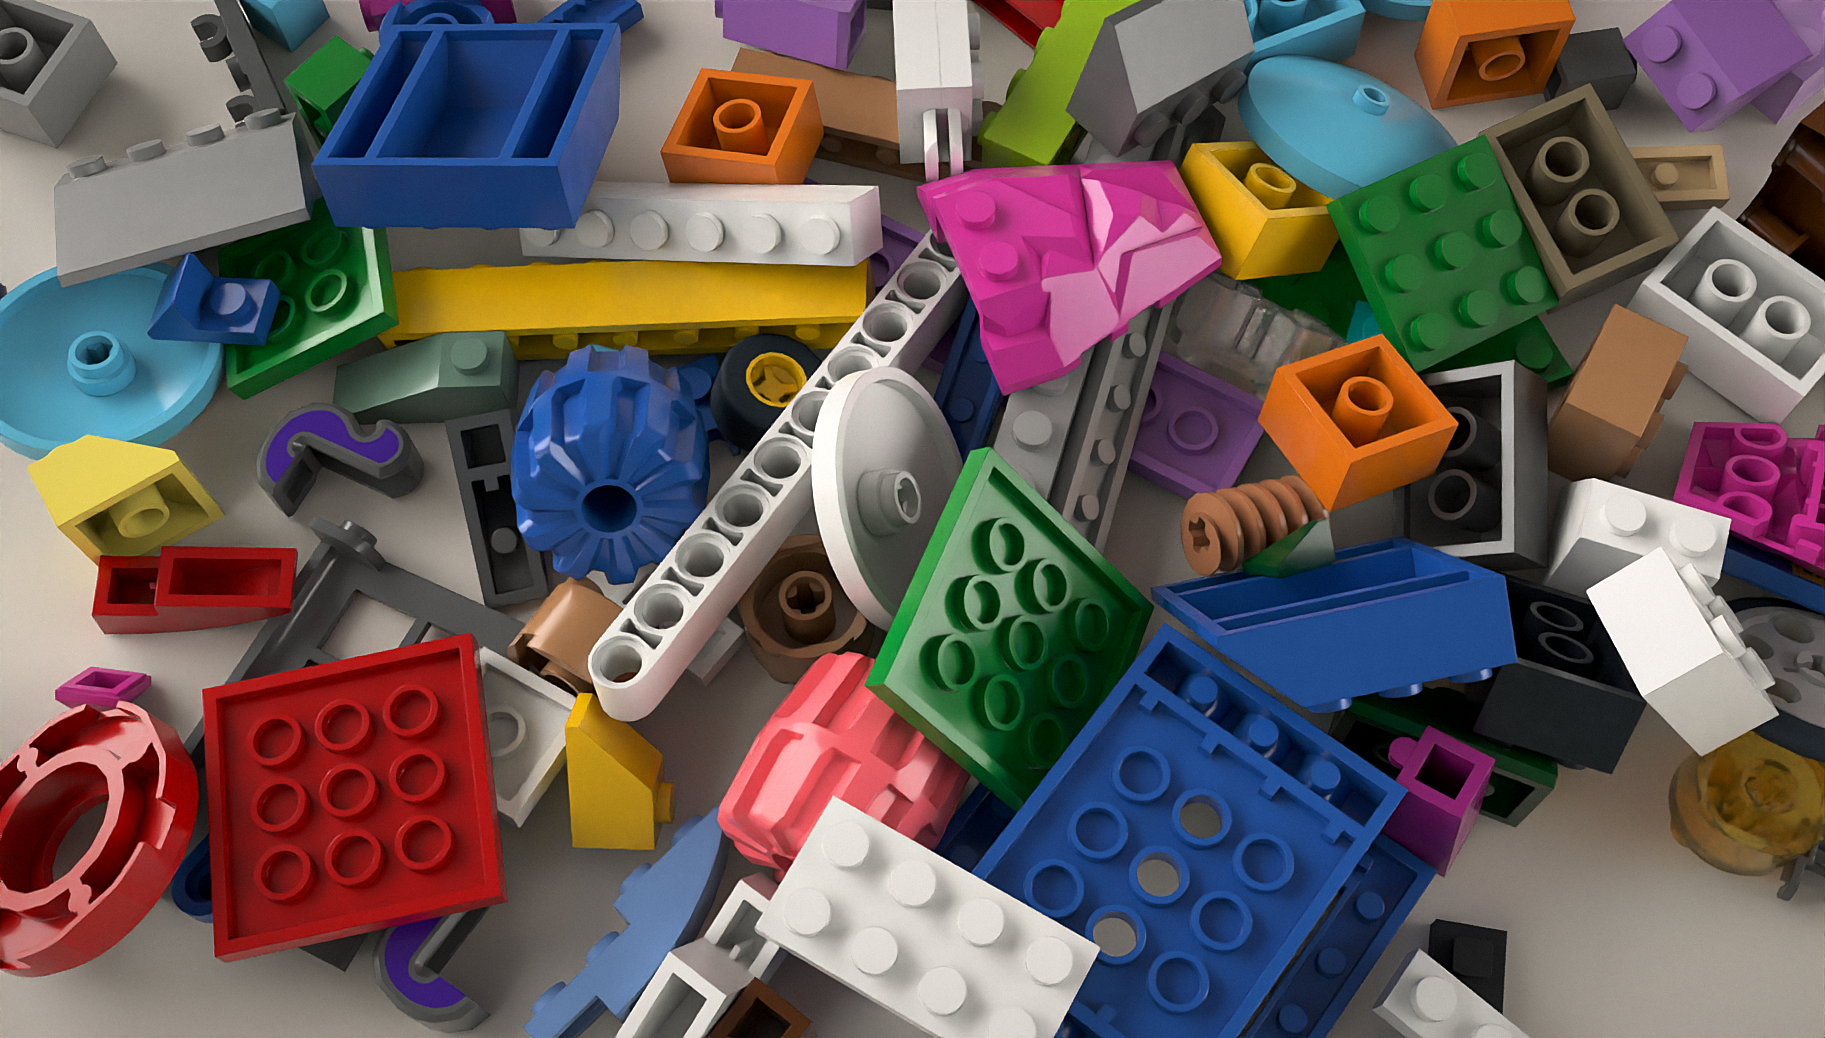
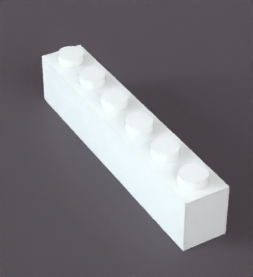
M593 182L574 229L548 231L541 228H519L523 256L855 266L883 248L879 186Z

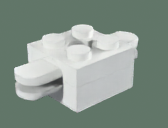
M892 0L900 164L925 163L926 183H931L939 180L938 162H949L950 176L963 173V161L972 160V136H978L983 123L981 100L984 99L983 62L979 61L978 51H970L980 49L979 12H967L966 0Z

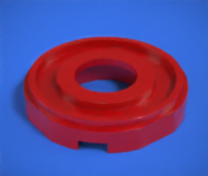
M118 700L116 706L118 709L99 712L88 704L77 706L48 721L0 764L1 971L19 977H42L76 968L100 956L116 945L142 921L162 896L183 860L193 833L198 811L199 786L197 772L193 760L184 748L177 731L135 704ZM108 801L104 823L90 849L69 873L54 882L52 868L56 852L67 831L81 815L97 804Z

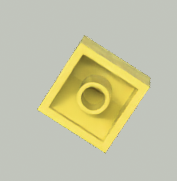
M87 434L72 443L56 447L46 457L26 467L56 527L98 567L100 555L153 556L161 551L162 546H171L225 516L220 505L173 450Z

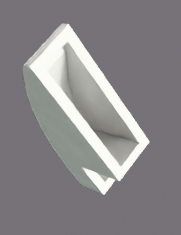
M762 872L740 879L705 936L669 951L615 1038H707L754 977H757L767 985L789 952L756 933L754 927L779 885Z

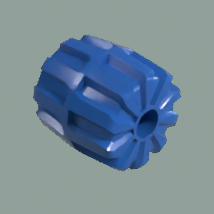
M626 344L622 351L598 352L591 345L570 352L567 365L556 373L548 370L542 372L528 395L517 425L511 450L512 496L516 503L517 527L532 550H550L553 552V568L561 574L579 580L591 571L604 572L608 583L611 585L634 583L639 568L652 562L659 566L685 534V530L690 528L706 508L711 473L709 441L702 412L695 408L691 385L676 367L673 366L666 370L648 359V350Z

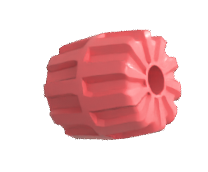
M848 651L843 655L828 652L813 662L757 735L719 807L717 820L725 835L734 840V846L752 864L771 867L773 869V878L778 884H781L833 795L933 852L943 837L946 827L971 777L970 773L864 686L875 663L873 658Z

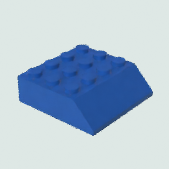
M619 23L392 25L312 163V168L335 227H364L367 229L422 227L429 230L439 228H482L485 230L541 228L548 231L574 229L619 119L621 55Z
M1403 536L1334 549L1336 561L1331 562L1332 565L1283 579L1252 576L1244 573L1243 569H1237L1211 576L1150 587L1152 600L1219 652L1301 707H1308V710L1314 713H1329L1346 709L1352 705V697L1378 692L1379 696L1385 698L1414 695L1422 691L1423 682L1446 677L1449 681L1456 683L1481 681L1493 675V667L1518 662L1505 576Z

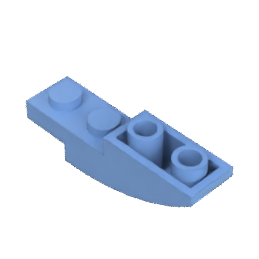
M717 806L704 818L701 815H695L686 821L673 835L670 841L673 847L653 866L650 863L639 866L624 880L619 889L621 896L613 903V906L629 926L620 935L613 931L599 940L585 958V962L588 965L570 983L566 985L563 981L559 982L541 995L531 1009L534 1017L523 1026L532 1038H578L607 1009L624 1024L669 951L695 941L715 900L726 868L732 840L725 835L717 820L719 808Z

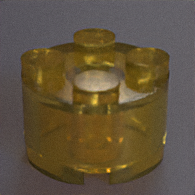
M1751 730L1702 757L1696 751H1693L1677 767L1670 782L1668 802L1672 835L1679 844L1689 848L1700 859L1719 870L1744 876L1769 875L1809 851L1825 838V764L1797 755L1765 740Z

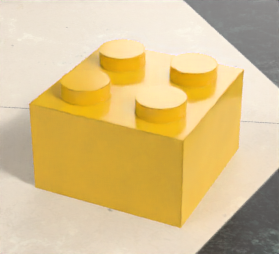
M1255 141L1192 143L1178 172L1222 256L1221 266L1218 269L1234 280L1320 272L1339 239V234L1326 207V204L1335 199L1317 192L1290 175L1265 154Z

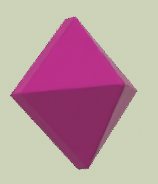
M89 667L56 689L55 700L71 709L88 704L99 712L118 709L116 708L118 700L133 703L151 686V676L146 673Z

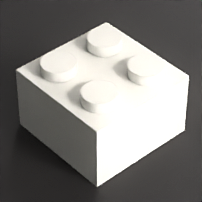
M1659 547L1586 590L1642 697L1701 757L1779 715L1765 691L1768 687L1776 684L1771 673L1752 647L1746 648L1738 635L1744 630L1737 617L1720 595L1715 597L1710 586L1693 563L1680 568L1662 547Z

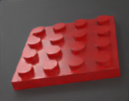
M472 633L202 689L215 958L224 963L508 902L479 644Z

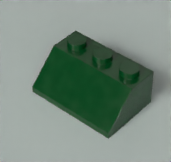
M1422 685L1423 689L1421 692L1398 698L1381 697L1376 692L1352 697V705L1350 707L1335 711L1327 734L1394 781L1401 770L1394 767L1389 761L1388 753L1391 743L1399 737H1408L1418 742L1428 725L1495 759L1496 761L1479 814L1516 828L1555 788L1558 778L1557 763L1546 754L1520 746L1515 748L1496 746L1485 740L1479 733L1472 732L1466 696L1457 690L1446 687L1431 689Z

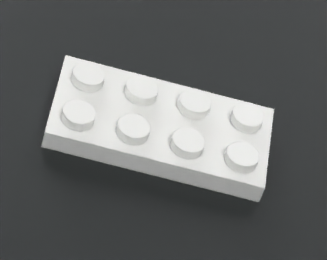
M834 795L754 927L759 935L935 1038H1054L1101 949L1100 946Z

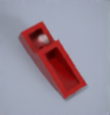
M162 546L160 556L100 555L91 616L104 634H153L228 627L292 613L298 551L296 548Z

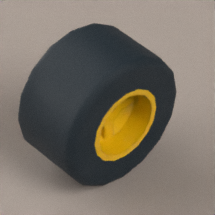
M762 333L741 340L728 351L711 390V413L719 431L733 445L751 452L820 367L822 361L805 344L786 335Z

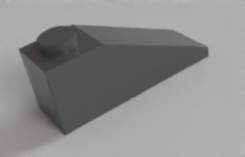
M518 408L503 409L444 421L485 606L491 609L541 599L550 595L544 551L532 550L517 527L516 503L512 496L510 457L517 425L520 420Z

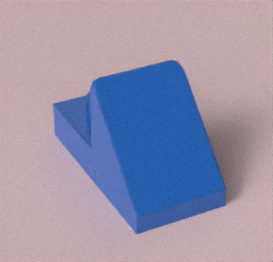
M187 253L164 280L147 334L154 340L265 346L281 292L268 279L214 277L194 254Z

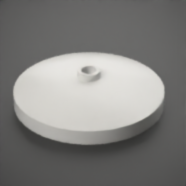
M888 366L875 367L846 375L830 390L820 410L814 433L812 487L819 530L837 579L860 613L880 629L889 632L963 469V463L951 429L931 395L911 375L895 367Z

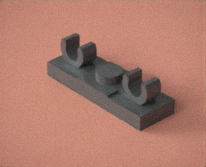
M214 0L220 16L205 14L195 18L190 23L201 42L199 44L209 62L221 61L227 58L232 51L234 52L235 57L225 60L240 92L251 89L254 97L249 95L236 96L226 103V107L236 123L244 120V117L271 108H278L281 116L289 114L238 1ZM241 122L235 125V128L245 126L246 124Z

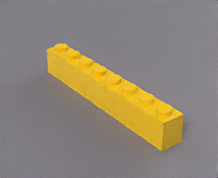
M869 257L855 266L670 260L613 262L607 259H593L586 263L552 264L537 261L527 266L504 267L475 264L469 268L435 269L421 266L415 267L411 271H392L399 324L377 336L386 349L390 350L440 333L505 331L517 360L568 359L570 352L585 348L589 344H599L622 350L626 344L648 350V356L728 353L733 346L744 338L762 333L789 336L805 344L809 349H834L874 300L876 283Z

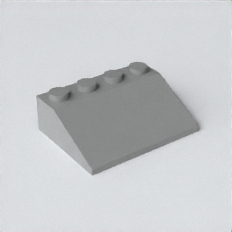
M278 108L266 109L244 117L245 126L223 131L220 124L206 125L185 134L187 141L164 147L162 140L156 139L126 149L128 157L105 163L102 155H96L68 164L66 166L68 173L64 174L54 187L57 278L61 287L65 288L310 220L319 183L312 168L314 158L297 112L281 116Z

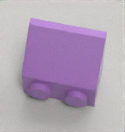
M1672 0L1622 40L1689 133L1712 131L1813 56L1812 52L1772 0Z

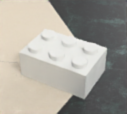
M1715 206L1709 210L1642 282L1626 308L1688 336L1689 339L1678 361L1688 365L1687 371L1760 423H1777L1780 425L1825 374V281Z

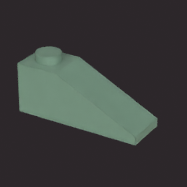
M505 331L440 333L337 366L332 404H337L353 413L359 425L376 424L379 420H390L396 424L445 423L444 421L517 408L520 366Z

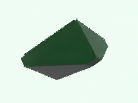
M1320 518L1313 520L1242 562L1243 572L1252 576L1283 579L1332 565L1331 562L1336 561L1329 519Z

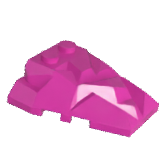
M1173 160L976 168L917 187L918 199L938 244L948 242L978 311L981 346L1003 396L1065 376L1081 365L1082 353L1105 337L1111 342L1115 341L1128 331L1129 320L1151 305L1160 309L1221 266L1222 256Z
M1694 422L1673 502L1731 519L1728 535L1763 551L1779 554L1808 571L1825 578V425L1818 426L1815 438H1787V434L1777 423Z

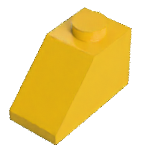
M579 693L565 724L572 847L655 850L663 823H673L676 809V786L674 782H665L664 755L625 721L611 718L603 710L599 698L593 693Z

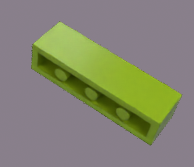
M1140 0L1064 1L1060 20L1054 28L1048 26L1043 30L1034 50V59L1027 70L1020 68L1012 77L1006 92V101L999 112L991 111L981 125L977 144L982 146V168L1069 164L1088 131L1065 110L1106 17Z

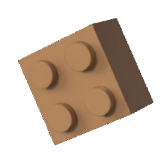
M1615 304L1576 367L1548 423V470L1572 482L1592 478L1609 482L1614 474L1625 479L1635 464L1641 450H1646L1653 441L1665 416L1659 413L1665 399L1670 400L1688 369V365L1679 362L1678 359L1689 337Z

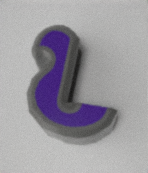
M311 403L289 412L268 433L259 449L256 460L259 485L275 506L287 517L295 514L315 484L317 474L322 467L392 499L413 491L420 484L424 471V463L409 434L401 426L390 420H379L376 423V431L371 435H365L353 413L337 404Z
M491 906L381 930L372 954L376 983L397 1009L425 1027L444 1033L473 1030L491 1015L438 975Z

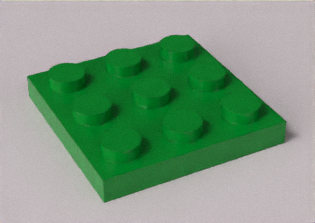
M1486 134L1326 204L1382 334L1415 373L1559 305Z
M324 196L315 200L310 220L242 238L217 250L219 277L268 279L281 292L265 346L224 343L228 390L242 400H246L399 324L386 227L379 229L335 227Z

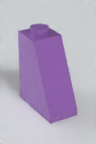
M715 0L716 18H723V38L834 69L847 70L865 36L867 0Z

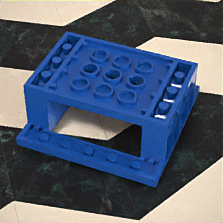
M1166 623L1162 625L1138 658L1134 660L1131 667L1017 813L979 782L950 819L943 837L933 851L1094 944L1096 943L1093 938V929L1104 919H1121L1127 922L1133 929L1136 936V946L1130 953L1115 957L1107 955L1101 950L1098 952L1054 1038H1237L1337 892L1341 894L1340 898L1243 1036V1038H1326L1438 872L1381 832L1387 820L1408 792L1406 788ZM1189 804H1206L1219 816L1220 831L1208 838L1195 837L1189 834L1182 826L1180 811ZM1149 860L1167 862L1178 875V889L1167 896L1151 895L1139 884L1137 869Z

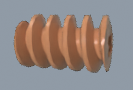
M1299 474L1286 475L1280 479L1262 480L1258 484H1241L1237 488H1221L1216 492L1195 494L1188 500L1182 513L1180 526L1181 543L1191 568L1200 575L1211 576L1218 569L1221 571L1235 570L1245 560L1313 520L1328 518L1331 530V519L1327 509Z

